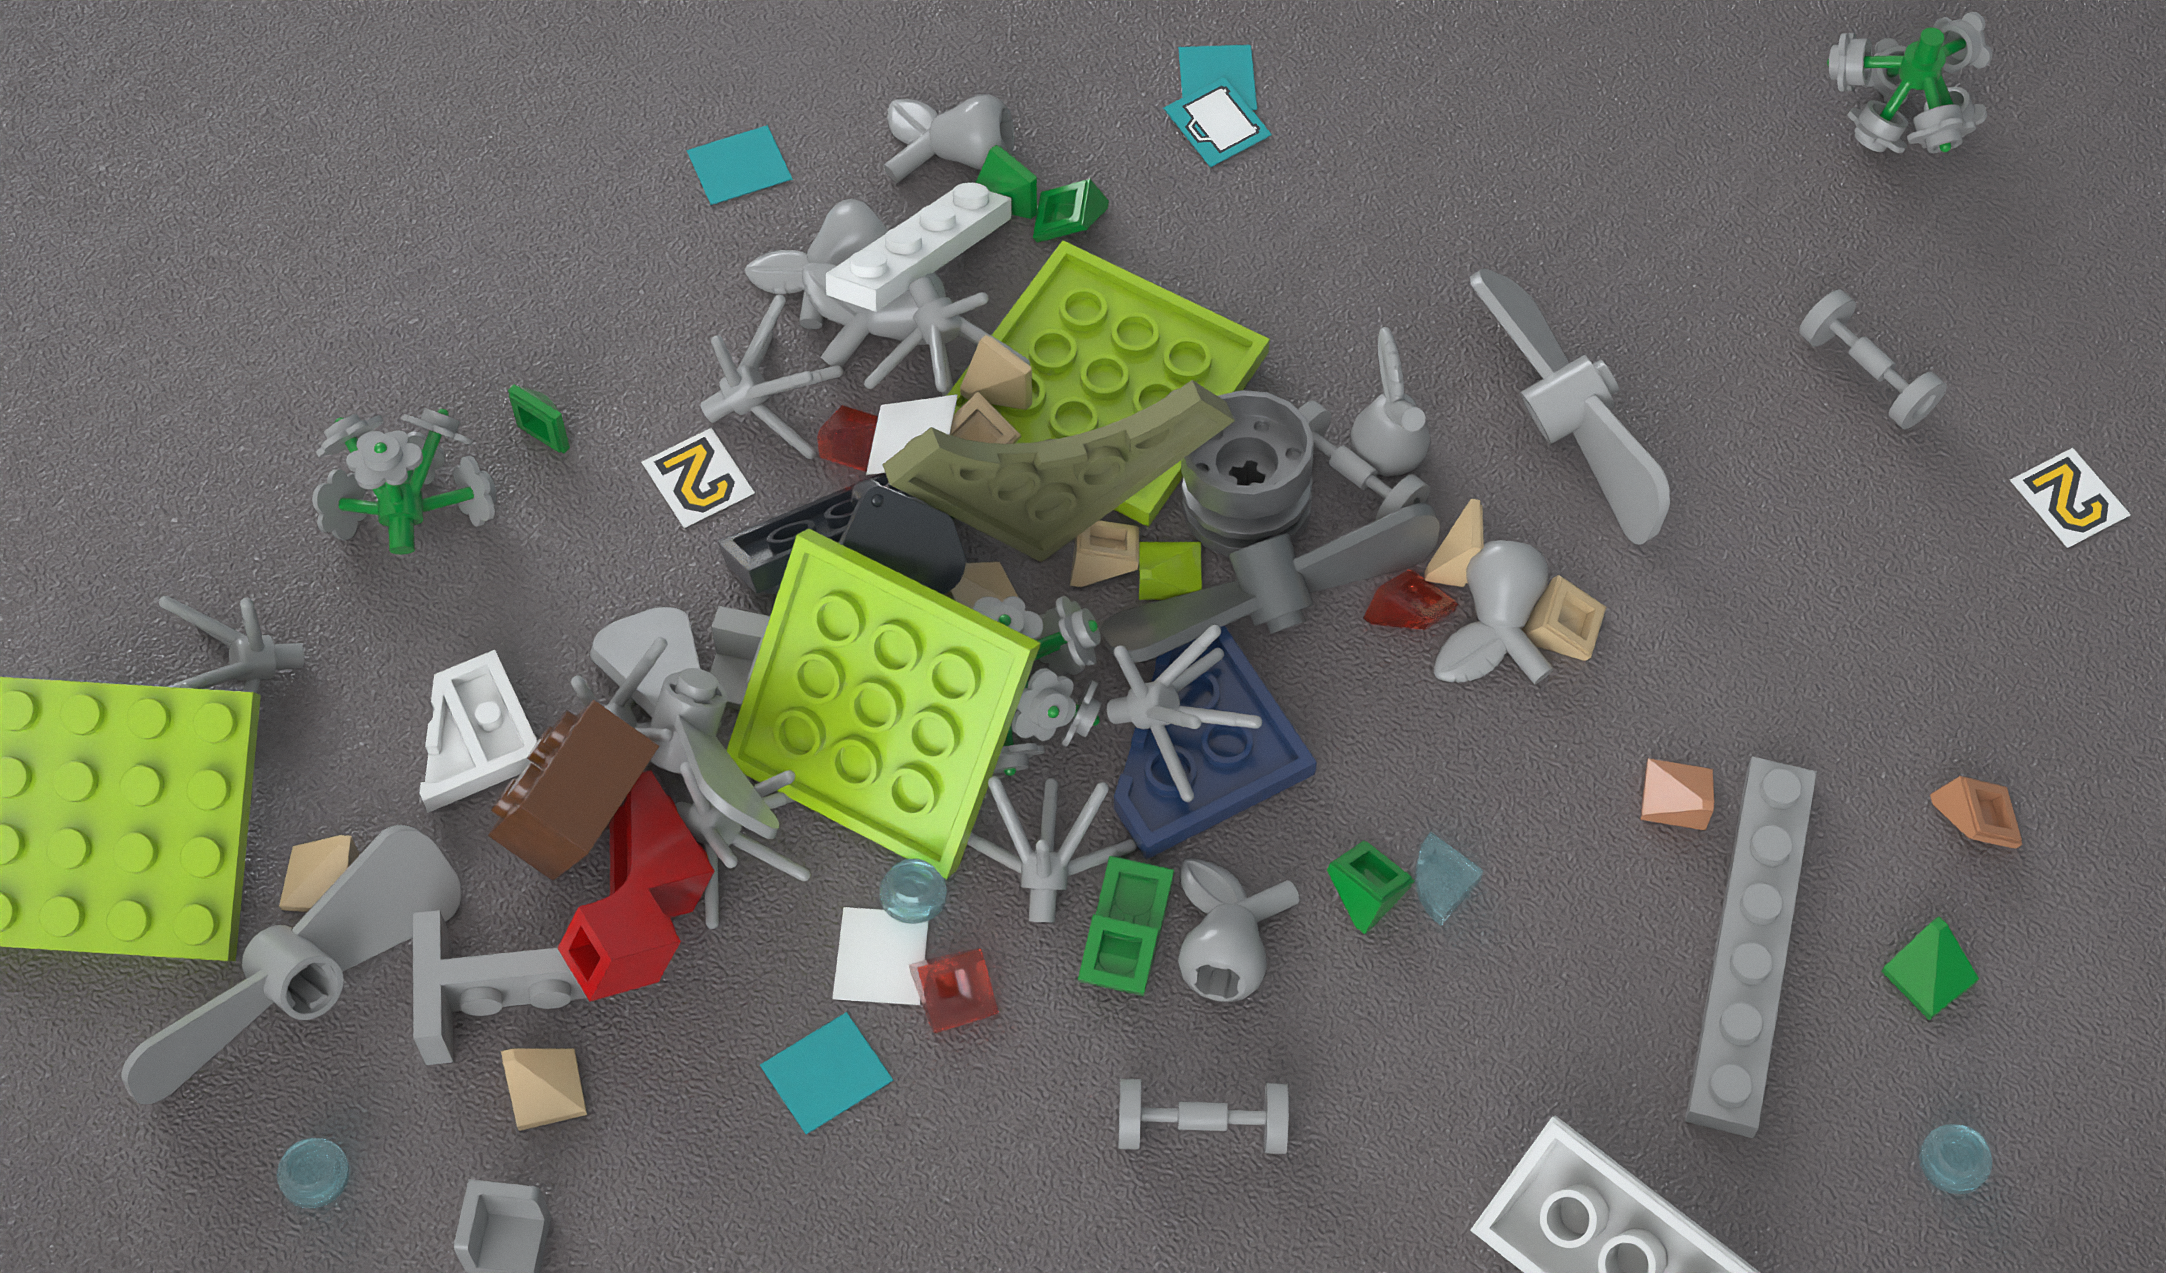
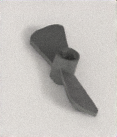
M1423 503L1413 504L1299 557H1296L1288 533L1267 539L1229 554L1237 577L1236 581L1120 611L1109 617L1102 624L1100 631L1103 640L1114 658H1116L1114 654L1115 647L1122 645L1126 647L1133 662H1142L1158 657L1199 638L1211 625L1222 627L1250 614L1254 626L1267 623L1270 634L1306 621L1302 609L1314 605L1310 595L1312 592L1407 569L1422 562L1434 551L1438 544L1439 520L1435 509L1431 505Z

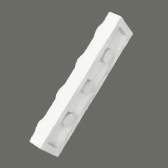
M962 183L957 185L953 190L922 208L918 213L889 230L885 235L827 272L826 295L877 312L909 290L908 287L912 282L925 277L929 273H934L1011 219V198L990 192L986 186L978 183Z

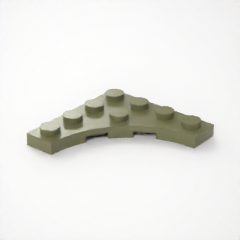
M1191 380L1183 387L1170 392L1164 399L1127 418L1101 428L1060 439L1017 444L985 443L952 436L930 427L923 434L911 439L902 450L882 465L891 486L1042 562L1235 420L1226 401Z

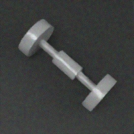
M1841 289L1829 293L1806 315L1800 325L1799 334L1813 347L1823 345L1835 335L1840 337L1851 347L1848 354L1877 381L1882 382L1886 379L1901 393L1891 406L1889 417L1902 429L1911 428L1935 408L1944 396L1947 384L1932 371L1924 373L1911 384H1908L1894 371L1896 368L1894 361L1866 336L1859 339L1845 326L1855 311L1856 302Z
M1315 400L1309 401L1298 409L1307 418L1314 437L1313 448L1316 447L1330 458L1329 465L1360 489L1365 490L1369 487L1385 499L1378 510L1376 521L1407 506L1426 503L1430 493V486L1416 475L1406 476L1391 489L1376 477L1378 471L1346 446L1342 445L1337 448L1323 438L1331 421V412Z
M1120 1079L1118 1149L1139 1150L1140 1122L1142 1121L1178 1123V1130L1227 1131L1228 1124L1264 1125V1153L1286 1154L1289 1121L1288 1084L1266 1083L1264 1111L1228 1110V1103L1179 1102L1178 1108L1141 1107V1079Z

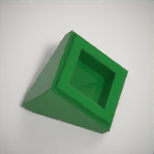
M995 145L989 150L976 183L986 186L990 192L1010 197L1011 215L1032 219L1037 215V176L1001 146Z
M1091 179L1042 191L1033 239L1038 243L1087 230L1108 209L1109 200Z
M513 384L508 393L517 427L555 451L565 454L570 446L561 412L551 399L543 393Z
M1365 840L1332 861L1327 868V872L1355 927L1363 934L1370 931L1412 887L1415 881L1408 873Z
M1940 916L1927 925L1881 971L1929 1021L1979 980L1978 975L1948 924Z

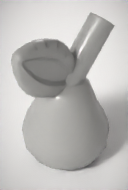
M989 94L971 96L958 106L940 115L929 105L917 100H893L889 105L887 113L889 129L898 140L908 144V146L886 162L883 167L889 177L896 183L903 180L934 154L940 158L963 163L981 170L989 150L995 145L1001 146L1010 155L1012 154L1014 148V126L1010 111L1002 100Z
M856 199L842 200L827 214L818 235L810 245L807 253L796 250L770 252L750 262L745 268V273L755 286L773 294L801 292L805 287L802 281V270L805 265L809 263H828L838 266L854 253L859 252L885 235L888 230L863 201ZM804 290L799 324L807 329H820L823 326L824 316L813 307Z
M809 263L803 267L802 281L805 286L806 296L809 297L808 300L825 318L844 325L821 355V358L830 366L839 365L843 367L869 332L872 335L903 341L917 327L913 315L918 310V307L909 290L875 312L826 295V273L835 268L836 265ZM935 272L927 274L925 277H930L940 298L946 297L941 279ZM923 339L918 345H927V343Z
M1383 327L1380 329L1378 336V360L1384 393L1379 395L1357 415L1350 432L1352 452L1378 471V475L1386 477L1400 476L1417 468L1425 459L1430 445V434L1424 412L1418 408L1409 395L1404 393L1403 372L1398 349L1390 329Z
M1506 540L1484 543V548L1471 558L1466 568V579L1474 598L1479 621L1460 628L1442 645L1434 665L1435 677L1439 680L1453 683L1455 681L1459 683L1478 679L1498 666L1508 652L1535 685L1546 678L1554 668L1521 629L1525 626L1535 604L1547 587L1549 567L1543 554L1531 545Z
M1185 859L1180 871L1181 885L1189 900L1207 916L1187 934L1178 956L1180 973L1190 989L1202 997L1219 1002L1242 1000L1259 988L1267 970L1265 948L1259 936L1257 923L1299 903L1298 891L1291 881L1286 880L1247 898L1240 882L1228 870L1205 860Z

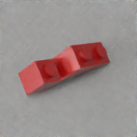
M651 770L641 773L627 794L624 805L618 808L610 820V896L579 906L558 946L559 952L589 1002L660 981L681 942L670 918L693 912L715 872L709 862L707 853L698 845L678 814L674 801L670 796L666 795Z

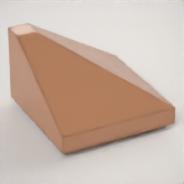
M1648 758L1640 820L1706 831L1714 809L1713 769Z
M1959 776L1930 794L1932 804L1969 839L2014 849L2023 845L2006 786Z

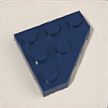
M1225 625L1220 627L1221 634L1193 663L1215 648L1222 649L1224 657L1178 692L1180 706L1256 715L1262 719V725L1259 728L1201 723V726L1197 729L1174 724L1165 725L1194 793V798L1190 802H1185L1181 798L1151 728L1140 729L1135 727L1123 774L1120 775L1114 794L1113 808L1146 860L1315 775L1316 760ZM1196 639L1158 656L1151 682L1155 681Z

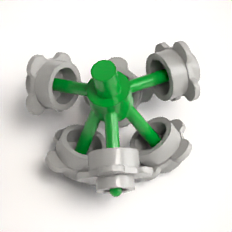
M1969 12L1962 19L1953 21L1948 17L1940 18L1934 23L1933 28L1924 29L1919 40L1911 43L1908 47L1899 46L1898 42L1892 38L1880 40L1875 45L1876 54L1874 56L1870 39H1857L1855 33H1842L1839 45H1832L1827 60L1831 80H1837L1840 92L1853 91L1855 86L1872 87L1884 96L1885 101L1883 103L1871 100L1868 101L1863 111L1858 108H1852L1849 111L1848 117L1856 125L1854 130L1855 138L1862 145L1876 152H1884L1888 147L1894 152L1903 153L1907 148V144L1900 137L1907 128L1908 121L1897 110L1907 100L1910 90L1915 89L1924 90L1927 101L1924 105V112L1913 119L1916 132L1907 136L1908 143H1919L1922 145V148H1927L1929 153L1948 152L1963 143L1962 137L1977 129L1976 125L1985 121L1987 110L1983 104H1973L1969 93L1961 87H1947L1941 72L1944 70L1954 74L1970 65L1981 69L1991 62L1992 50L1986 46L1983 33L1985 28L1984 18L1977 12Z

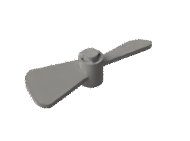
M1481 269L1471 275L1470 282L1476 293L1543 378L1521 391L1520 396L1545 440L1551 445L1573 432L1625 536L1632 543L1638 545L1655 537L1659 533L1669 510V484L1661 466L1610 411L1615 408L1611 395L1617 393L1619 387L1607 365L1602 359L1592 364L1586 355L1569 363L1537 304L1522 287L1508 277L1488 269Z
M672 607L653 608L615 621L600 630L592 644L590 651L591 660L620 687L658 637H663L667 640V647L631 696L652 717L650 728L669 729L673 734L672 739L668 742H655L659 745V748L650 761L660 768L682 774L680 765L688 761L698 788L719 811L758 835L767 839H775L779 829L777 818L716 737L728 695L714 675L700 668L687 613Z
M394 825L381 831L293 928L286 925L271 926L259 932L249 942L242 959V968L247 979L145 1040L129 1055L123 1065L121 1077L130 1096L140 1104H152L168 1097L272 1003H275L289 1016L298 1020H310L323 1015L336 1003L341 994L344 982L343 971L413 938V913L440 910L444 921L453 917L461 902V884L455 870L437 845L421 831L410 826Z

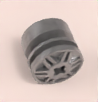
M1241 390L1218 395V397L1227 402L1235 421L1181 460V471L1183 474L1182 511L1189 531L1204 547L1226 557H1229V554L1286 533H1288L1291 543L1296 542L1309 524L1312 505L1311 474L1314 437L1307 418L1291 402L1268 392Z

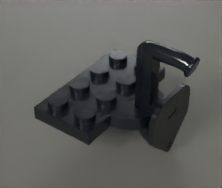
M879 473L868 479L860 480L856 484L717 541L725 563L756 594L763 591L766 594L778 593L796 536L807 529H811L943 595L958 585L963 577L966 566L965 554L952 520L955 518L891 486L886 473Z

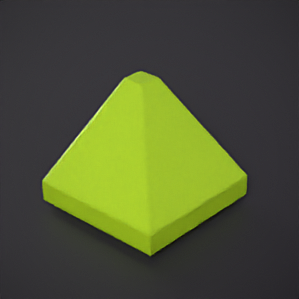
M1139 542V600H1165L1202 590L1201 542Z

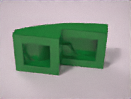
M1109 856L1096 915L1093 914L1078 982L1140 996L1145 995L1175 877L1173 869Z

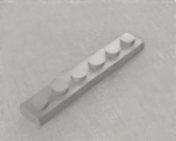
M1753 756L1747 767L1685 1122L1753 1138L1759 1128L1817 771Z

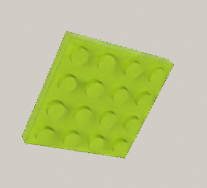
M1062 240L991 335L1030 361L1032 369V405L1026 410L991 405L1021 435V438L1015 444L1069 437L1127 418L1164 399L1170 392L1183 387L1191 380L1217 396L1241 391L1267 356L1270 339ZM969 366L946 395H958L954 414L969 401L960 393V387ZM1181 461L1114 510L1149 527L1183 478Z
M807 529L796 536L726 751L744 775L760 783L782 772L793 771L795 773V780L791 784L778 789L777 792L786 794L789 798L948 879L956 872L960 865L988 788V780L993 775L1041 643L811 529Z
M0 677V947L236 961L261 695L242 691Z

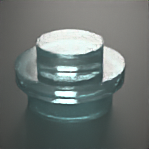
M906 859L898 862L884 876L880 885V902L883 909L889 916L903 923L917 924L931 920L941 912L946 902L947 889L943 877L933 865L924 860Z
M1954 1124L1940 1126L1929 1133L1920 1148V1165L1925 1176L1933 1185L1945 1192L1952 1194L1973 1192L1981 1187L1990 1175L1992 1156L1988 1144L1979 1132L1968 1126Z
M309 1138L293 1144L285 1152L277 1169V1181L283 1195L292 1204L302 1208H318L334 1201L345 1189L350 1175L349 1162L342 1149L334 1142L323 1138Z

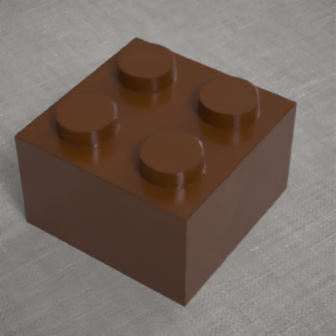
M594 699L577 715L566 710L553 728L549 726L528 754L527 759L534 764L530 763L517 780L515 778L512 779L493 805L491 811L500 818L488 836L552 881L590 852L659 748V745Z

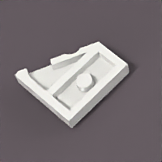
M495 650L434 674L431 697L434 712L432 720L428 723L425 745L428 752L425 782H421L420 795L428 813L521 774L530 763L534 764L527 759V756L537 742Z

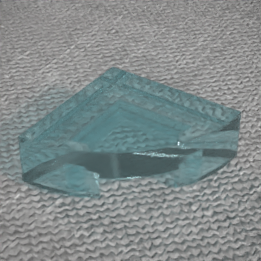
M1430 832L1420 848L1415 868L1416 891L1421 904L1430 917L1441 926L1481 881L1483 870Z

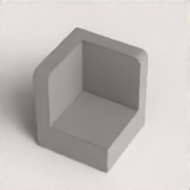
M718 606L711 627L716 656L710 673L717 678L718 683L727 692L728 700L725 707L740 710L770 616Z
M468 1179L454 1241V1251L466 1273H540L551 1221V1214L541 1190L534 1186Z

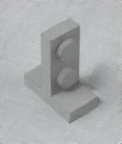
M441 911L413 913V1039L426 1065L454 1062L453 1012L462 1011L468 1015L486 1016L495 1014L502 1007L531 1004L537 1008L553 1009L565 1006L573 999L587 998L559 952L558 947L452 958V938Z

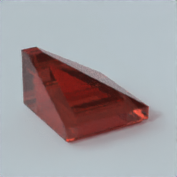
M841 405L821 426L817 434L819 457L867 472L878 416Z
M1408 569L1378 587L1363 619L1371 625L1426 630L1455 612L1458 604L1433 584L1425 581L1423 577L1412 569Z
M981 948L909 964L912 979L933 1033L999 1014Z

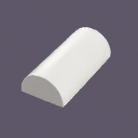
M1553 1116L1470 1230L1524 1273H1760L1557 1116Z

